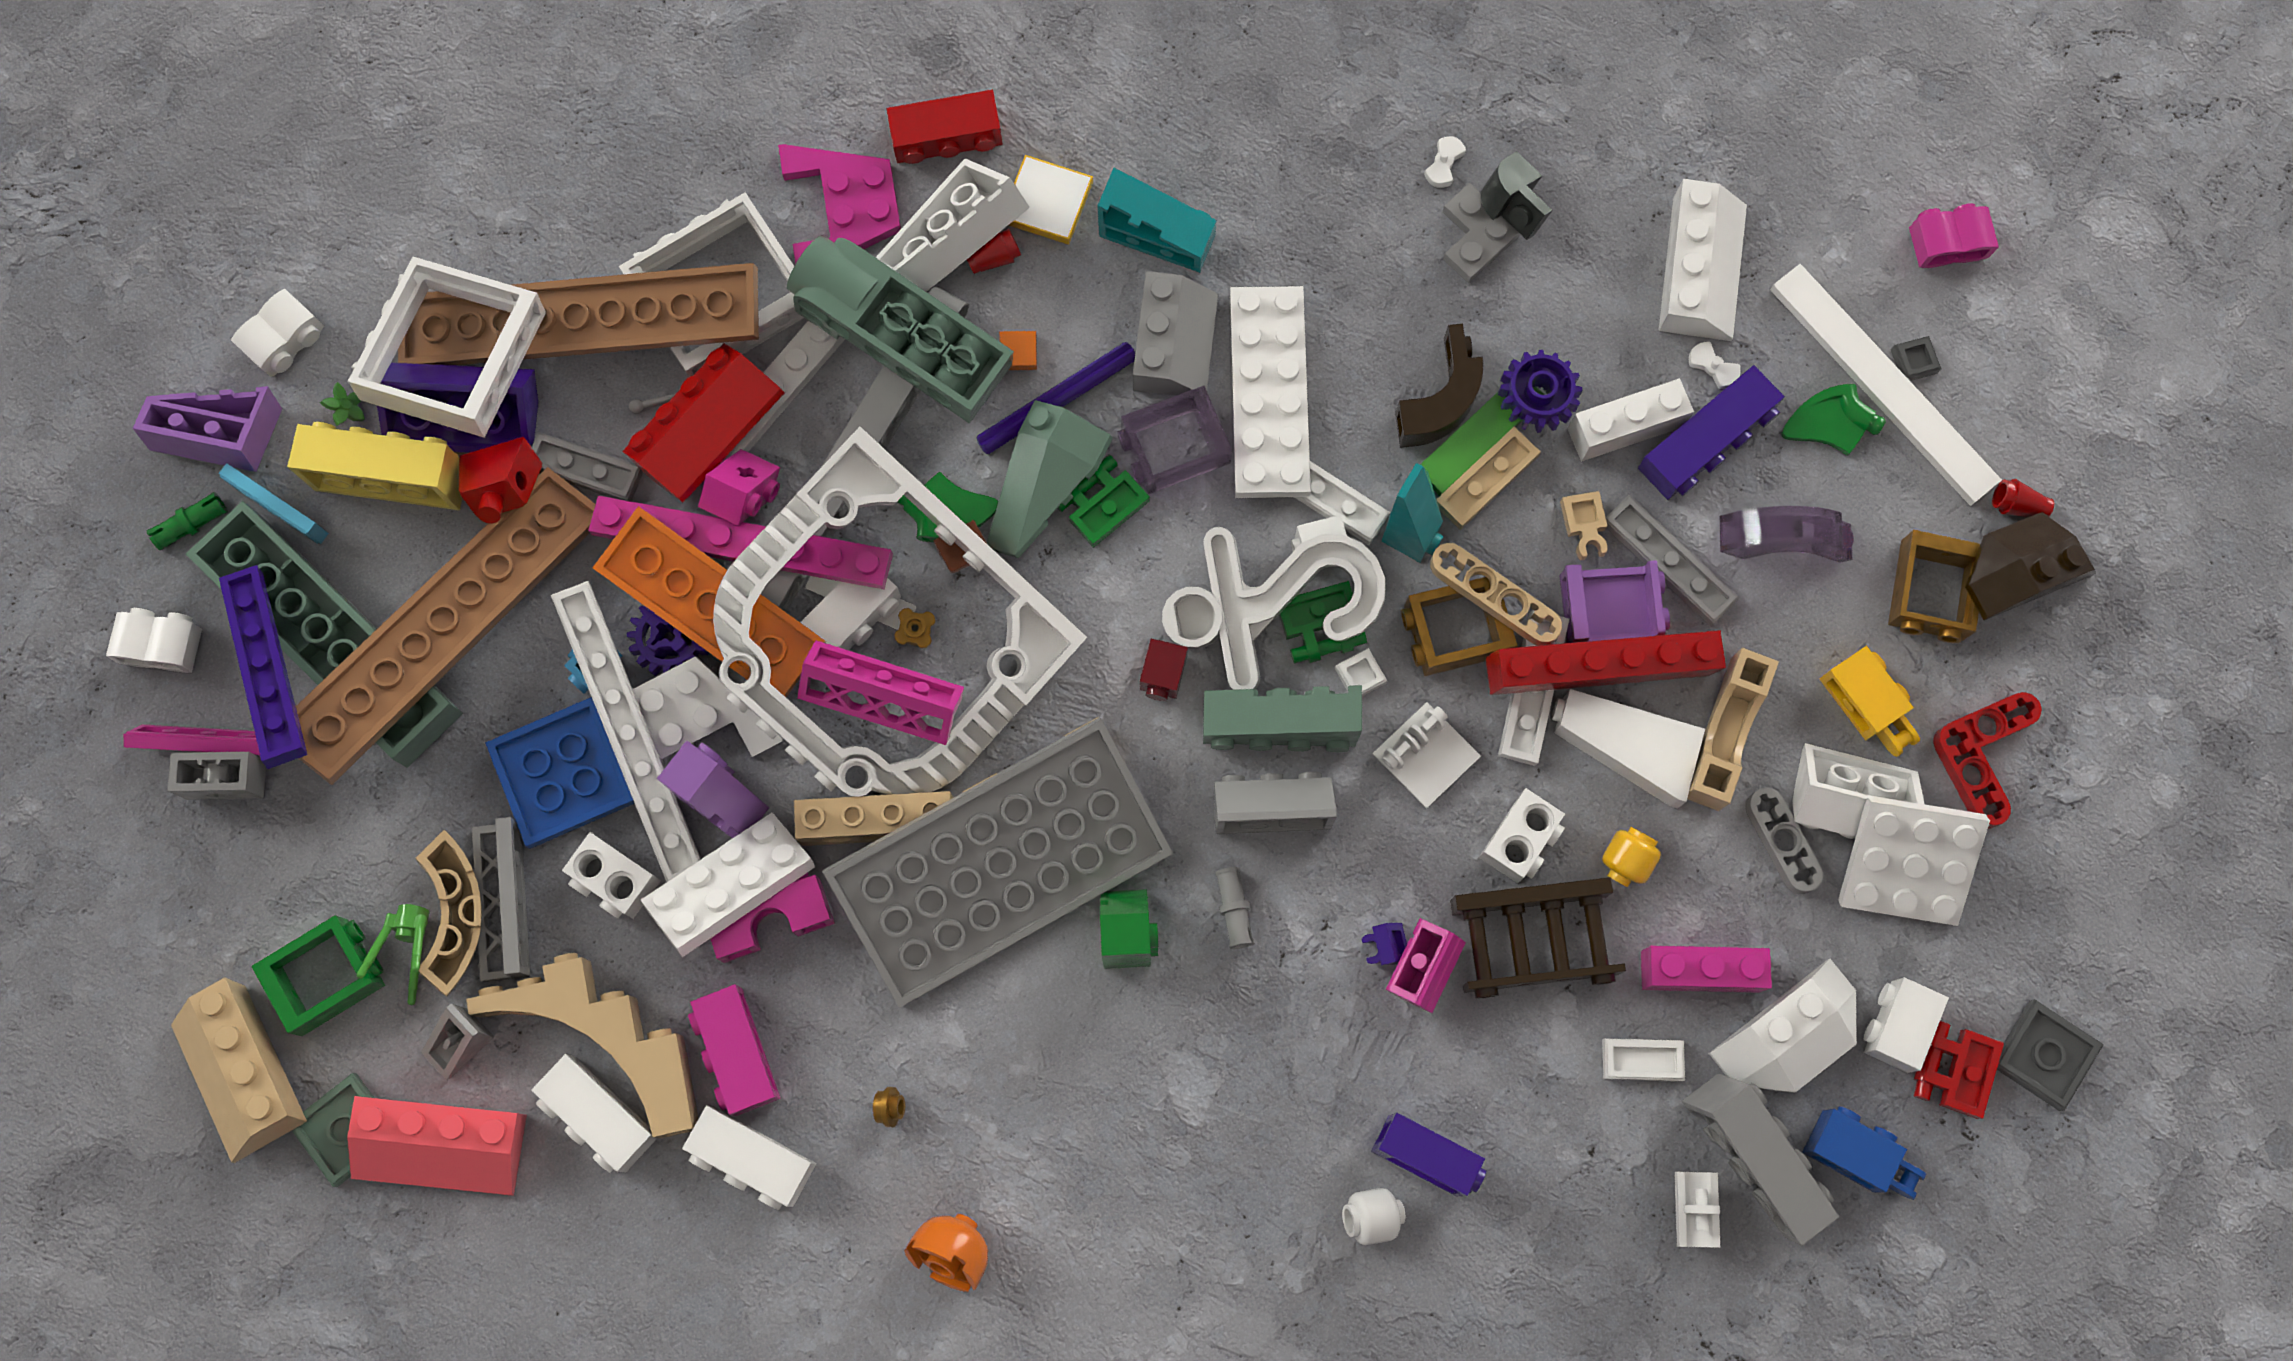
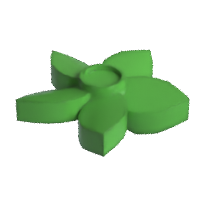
M338 382L333 388L334 398L329 397L320 402L325 408L335 410L333 420L336 426L344 423L347 418L352 421L365 420L363 411L357 406L361 400H359L355 392L347 396L345 389Z

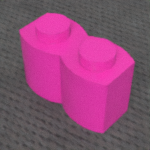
M1968 203L1958 206L1953 212H1941L1939 208L1928 209L1921 212L1909 227L1919 268H1933L1952 263L1979 261L1989 258L1999 248L1990 211L1986 206L1976 207L1975 204Z

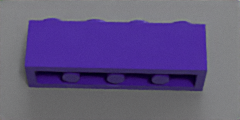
M1753 365L1648 453L1638 466L1639 471L1667 500L1677 492L1684 496L1699 482L1696 478L1697 475L1705 469L1711 473L1725 461L1726 457L1723 453L1733 446L1737 451L1753 437L1750 431L1756 425L1760 424L1764 428L1780 414L1777 407L1785 396Z

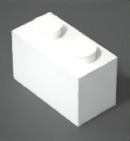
M1905 977L1891 981V984L1887 983L1878 998V1004L1882 1006L1876 1020L1872 1019L1865 1030L1863 1039L1867 1041L1863 1053L1906 1073L1921 1071L1949 997Z

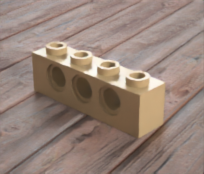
M950 791L794 800L795 839L801 846L874 842L949 801L953 796Z

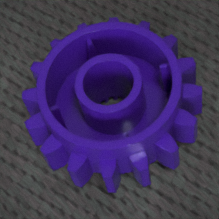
M1539 350L1537 355L1533 356L1528 352H1524L1521 362L1513 359L1508 367L1509 371L1504 370L1500 379L1503 384L1498 390L1499 396L1506 397L1500 406L1501 409H1511L1513 411L1509 420L1513 422L1518 418L1522 419L1523 430H1526L1529 424H1535L1537 433L1542 432L1545 424H1548L1549 428L1554 431L1560 424L1559 420L1568 423L1572 416L1571 412H1576L1580 401L1576 398H1579L1583 391L1582 387L1575 385L1580 375L1579 373H1572L1569 368L1571 362L1569 360L1563 362L1558 359V353H1554L1552 356L1545 355L1543 350ZM1538 386L1540 389L1542 387L1544 391L1546 390L1547 395L1538 394L1534 391L1533 387L1537 388Z

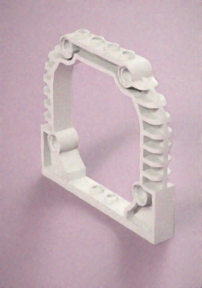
M860 426L731 564L719 585L713 613L715 636L724 658L719 668V677L723 685L731 692L726 698L742 713H745L749 708L761 718L756 725L770 738L774 739L777 735H780L790 744L785 751L803 766L806 761H809L819 770L814 777L832 792L835 787H838L844 793L855 797L866 795L871 790L885 795L927 793L951 783L973 763L1018 711L1032 700L1087 638ZM904 495L937 525L934 531L943 541L950 546L955 542L966 552L962 557L971 567L978 572L984 569L1015 599L1005 609L1007 619L1005 647L993 651L987 660V671L992 679L979 696L952 724L947 744L943 745L936 742L915 758L887 763L879 754L866 747L852 745L841 748L771 685L769 658L749 638V628L753 605L764 587L823 525L832 529L844 528L854 520L858 508L875 505L893 506ZM834 498L843 500L848 508L847 515L840 519L830 516L827 511L829 500ZM1004 655H1010L1016 660L1017 670L1011 676H1005L1000 671L999 661ZM743 661L749 666L750 677L746 682L739 684L730 680L727 672L732 662ZM852 766L862 767L866 774L864 783L856 788L848 786L845 780V774Z

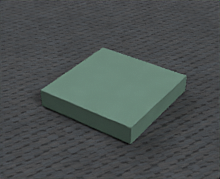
M356 1073L350 1074L303 1111L307 1122L291 1130L333 1187L340 1186L351 1177L347 1136L354 1097L374 1098Z

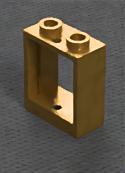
M1913 529L1901 540L1888 625L1900 627V631L1905 634L1921 635L1928 633L1937 635L1938 640L1947 643H1959L1975 633L1979 611L1965 586L1968 577L1972 575L1974 561L1980 544ZM1915 558L1964 568L1956 622L1907 611Z
M1487 577L1469 581L1470 587L1477 593H1485L1490 589V582ZM1450 586L1409 595L1404 605L1405 608L1401 609L1404 628L1406 631H1412L1415 644L1411 645L1414 663L1416 667L1422 666L1424 676L1485 662L1486 657L1498 649L1517 648L1518 645L1513 630L1483 610L1492 639L1491 643L1435 656L1422 607L1464 596ZM1503 598L1501 601V607L1503 611L1508 614L1505 601Z

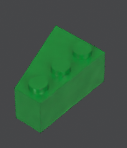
M1147 889L1106 891L1101 894L1100 931L1104 969L1151 967V957L1158 956L1157 923H1149Z

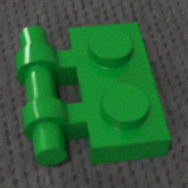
M1110 454L1102 460L1098 470L1089 480L1085 477L1071 492L1073 498L1065 506L1061 503L1057 508L1060 512H1063L1071 504L1078 508L1069 516V521L1093 548L1150 502V496L1126 470L1115 479L1109 474L1118 466V463ZM1095 484L1101 485L1103 489L1088 500L1083 495Z
M1349 581L1299 594L1279 614L1286 640L1299 636L1303 640L1304 646L1290 649L1294 664L1306 660L1309 663L1320 661L1321 656L1341 651L1342 654L1352 652L1354 647L1367 643L1365 632L1345 641H1334L1329 638L1317 642L1314 634L1316 631L1323 630L1324 619L1330 612L1344 607L1351 601L1353 592Z

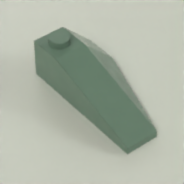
M1035 400L1017 435L987 539V545L996 552L1019 558L1048 526V518L1062 503L1066 506L1073 498L1071 492L1085 477L1089 480L1098 470L1113 437L1066 408Z

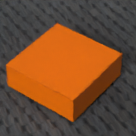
M999 331V342L1014 351L1012 366L1009 370H1037L1036 331Z

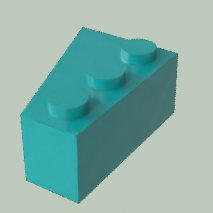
M1113 167L1097 205L1099 237L1200 273L1216 236L1217 220L1208 213L1194 209Z

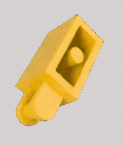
M1867 645L1819 679L1865 741L1876 734L1886 749L1895 757L1903 754V748L1907 745H1916L1920 742L1919 734L1904 715L1914 708L1909 702L1910 696L1901 684L1893 681L1886 671L1884 660L1876 652H1871ZM1893 723L1899 731L1896 735L1888 728L1889 724Z

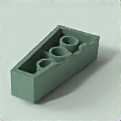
M1362 685L1348 686V693L1339 694L1330 691L1329 686L1313 687V690L1306 691L1305 695H1297V692L1290 688L1271 689L1266 691V696H1258V690L1204 691L1203 744H1211L1212 749L1230 750L1234 748V744L1249 745L1251 750L1267 751L1272 749V745H1288L1289 751L1304 752L1311 750V746H1326V751L1339 753L1349 751V747H1355L1362 732Z

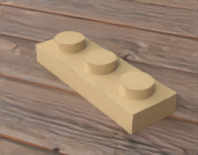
M1513 427L1436 499L1440 511L1461 530L1536 460L1541 451L1516 427Z

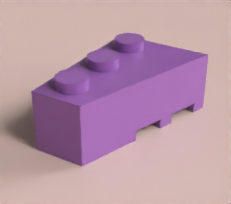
M268 386L256 387V391L234 393L232 389L220 390L217 395L198 396L195 392L147 396L133 426V430L151 451L224 466L228 463L234 468L256 472L282 407Z
M686 741L657 777V780L681 801L731 838H734L760 821L769 807L732 776L735 771L727 766L728 764L715 751L702 742L696 748Z

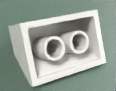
M1806 743L1803 746L1792 798L1794 822L1810 829L1820 828L1839 833L1849 839H1855L1867 795L1924 804L1917 771Z

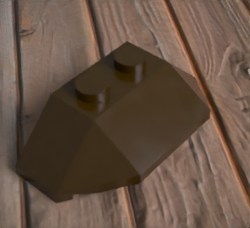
M2041 512L1983 536L1974 561L1972 575L1968 577L1965 588L1982 619L1987 620L2096 574V571L2077 537Z

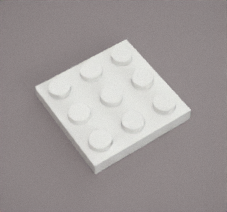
M1867 795L1838 899L1841 907L1958 926L1990 823L1989 818L1986 814Z

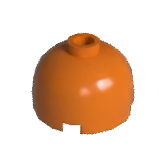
M957 1214L955 1217H932L917 1229L904 1250L906 1257L916 1268L920 1269L922 1263H924L934 1271L931 1273L930 1278L945 1286L963 1292H968L970 1287L973 1290L977 1288L988 1264V1248L984 1237L976 1230L978 1227L977 1223L963 1214Z

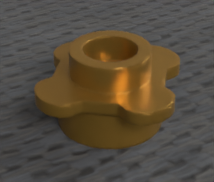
M910 608L902 609L898 614L900 626L899 630L894 634L895 640L900 645L908 643L920 648H927L932 642L930 634L931 626L936 622L935 616L929 611L921 614L913 612ZM913 625L919 627L917 631H912L911 628Z

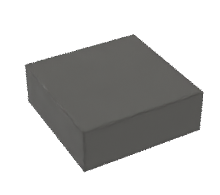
M1929 336L1896 344L1890 349L1896 367L1909 381L1938 374L1941 370Z

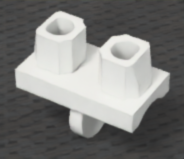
M1675 1172L1677 1247L1720 1248L1718 1173Z

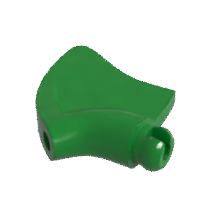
M1843 384L1825 389L1805 401L1790 417L1781 435L1787 440L1827 444L1848 456L1858 444L1865 431L1870 432L1872 435H1878L1886 420L1883 416L1877 415L1876 410L1870 408L1859 399L1855 384Z
M938 472L924 485L965 524L974 520L979 528L996 512L997 499L961 489L948 480L941 472ZM903 495L897 502L904 506L903 510L916 522V538L923 542L934 543L933 540L939 538L934 531L937 525Z

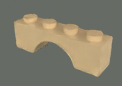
M1741 648L1730 659L1703 736L1688 800L1716 811H1720L1730 804L1742 770L1741 758L1748 733L1762 703L1768 695L1779 661L1745 648Z

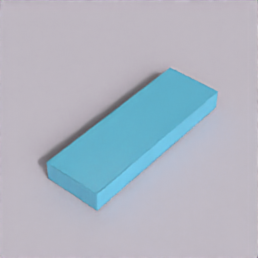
M228 463L219 472L220 477L233 488L315 543L321 544L329 534L313 520Z

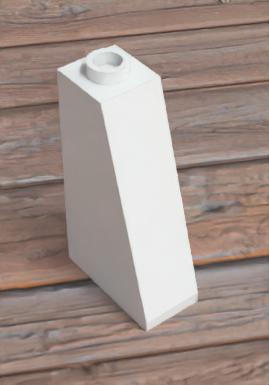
M1572 689L1567 692L1563 699L1557 698L1551 720L1557 721L1554 730L1556 735L1670 807L1678 809L1687 802L1705 732L1704 728Z

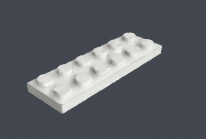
M1303 286L1230 287L1235 498L1310 496Z

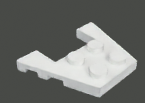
M696 656L633 689L664 768L666 766L663 758L677 752L686 741L692 744L732 722L735 724L752 757L784 741L780 735L772 739L756 725L761 718L748 708L745 713H742L726 698L731 692L723 685L720 678Z

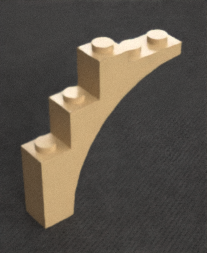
M577 953L559 955L554 957V963L542 966L544 982H542L541 977L527 978L518 981L517 988L503 991L502 986L487 987L478 990L479 996L466 999L468 1014L475 1017L483 1018L507 1014L542 1016L563 1022L588 1035L612 1055L631 1079L645 1107L653 1137L666 1138L692 1132L698 1121V1113L684 1036L677 1033L672 1034L671 1028L647 1033L648 1039L644 1040L637 998L630 995L625 996L624 991H613L600 995L601 1001L598 1002L591 961L582 957L578 958Z

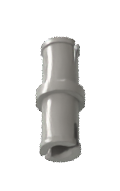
M1229 867L1218 870L1215 874L1218 879L1222 900L1219 910L1220 915L1225 916L1230 949L1252 946L1255 943L1252 938L1247 912L1251 910L1250 902L1245 900L1240 868Z

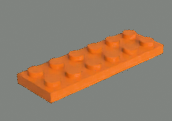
M638 506L592 568L717 659L723 661L724 658L715 636L713 613L717 591L727 569ZM761 594L753 605L749 638L769 658L771 666L770 684L787 697L801 678L803 662L814 642L817 640L826 643L827 641ZM735 661L730 664L729 667L748 680L750 668L746 663Z

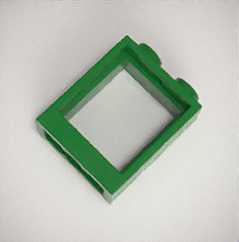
M334 915L251 966L288 1034L304 1036L386 986L380 976L384 972L378 959L375 958L363 978H359L309 1010H306L283 968L286 964L335 935L357 974L368 953L361 943L365 940V936L354 920L349 921Z

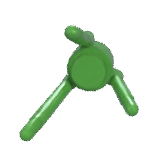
M401 904L398 906L396 914L387 913L384 926L358 970L357 977L363 978L391 930H394L397 940L413 943L407 1002L411 1006L414 1005L418 988V970L420 969L423 936L430 911L417 905Z

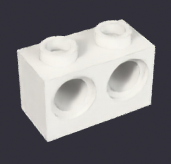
M1525 788L1479 858L1516 883H1519L1525 876L1532 879L1544 861L1539 856L1546 843L1553 847L1565 827L1559 824L1565 813ZM1527 814L1539 815L1544 821V829L1542 831L1532 830L1526 822ZM1506 846H1518L1524 854L1523 862L1514 863L1510 861L1506 856Z
M589 832L562 869L564 873L572 877L568 883L569 886L588 897L591 891L601 897L603 901L599 906L618 919L622 913L634 919L643 906L641 899L653 892L661 881L591 832ZM600 859L602 863L600 872L594 877H587V865L592 860ZM631 880L633 883L632 893L625 899H619L617 896L618 886L624 881Z

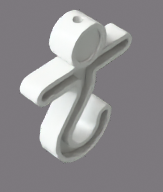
M1215 527L1210 529L1204 537V550L1212 593L1200 587H1185L1175 591L1167 599L1162 610V623L1167 635L1174 642L1188 648H1203L1213 644L1220 637L1230 687L1233 690L1256 689L1260 683V671L1254 640L1320 570L1327 567H1340L1346 570L1354 581V594L1351 601L1344 607L1330 612L1324 619L1323 629L1325 634L1334 641H1345L1358 636L1377 620L1385 602L1386 579L1377 557L1362 542L1345 535L1322 534L1302 542L1261 586L1249 587L1243 582L1235 537L1227 529Z

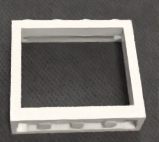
M743 193L731 201L726 199L719 208L709 214L695 217L687 227L675 234L670 233L663 236L656 245L646 251L634 253V258L623 263L619 268L623 274L665 271L746 222L750 224L786 281H788L794 265L747 194ZM790 292L758 311L759 340L724 343L743 355L803 319L804 317L795 311L794 294ZM723 343L703 344L689 353H686L683 346L669 348L687 376L690 377L706 362L708 355Z
M412 257L404 274L399 275L398 286L391 299L385 302L382 308V316L375 330L368 334L363 353L358 362L352 365L353 372L348 379V383L361 401L485 438L546 311L536 292ZM429 289L511 313L464 408L380 384Z

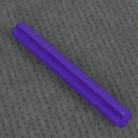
M1123 342L977 435L978 445L984 453H992L1017 437L1035 400L1064 407L1133 363L1135 360L1134 349L1128 342Z

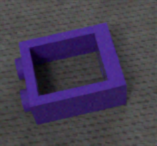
M1397 1112L1387 1117L1371 1150L1374 1154L1456 1197L1468 1196L1472 1191L1476 1193L1487 1170L1481 1168L1485 1158Z

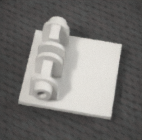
M1428 702L1373 752V755L1426 809L1481 757L1446 721L1448 718L1447 714L1438 706L1434 709Z

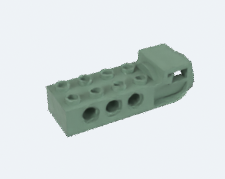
M824 235L818 236L805 249L791 271L787 281V289L794 294V308L798 314L838 340L840 336L969 424L1012 366L1013 350L847 239L837 238L833 242Z

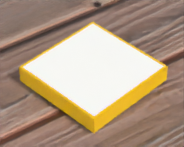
M1025 155L1014 184L1030 208L1010 223L1009 226L1069 245L1092 187L1093 176Z

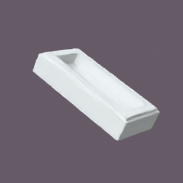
M1602 1039L1603 1079L1685 1081L1684 1041Z

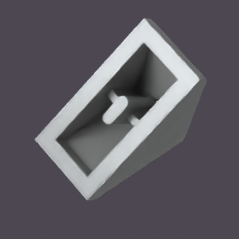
M451 1004L445 1008L421 1053L448 1080L488 1044L494 1036L477 1017L468 1014L467 1008Z

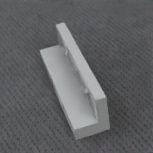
M511 817L495 819L494 825L472 827L474 874L478 882L482 906L481 930L478 940L480 981L482 982L530 976L522 836L515 819ZM496 834L497 856L494 859L484 852L483 836ZM485 859L490 863V864L487 866L486 869H485ZM496 868L498 869L499 894L497 897L486 890V879ZM487 897L492 901V903L488 907ZM499 906L502 932L496 935L488 928V918ZM489 936L494 939L493 943L490 946ZM501 945L503 948L504 970L491 972L490 956Z

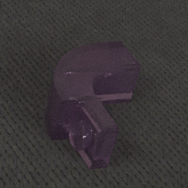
M1772 506L1741 510L1719 516L1720 552L1743 560L1779 552L1810 553L1839 563L1853 560L1852 545L1854 543V536L1851 524L1842 521V513L1835 510L1809 506Z

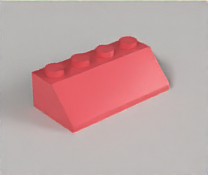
M355 1096L347 1136L351 1179L514 1196L527 1115Z

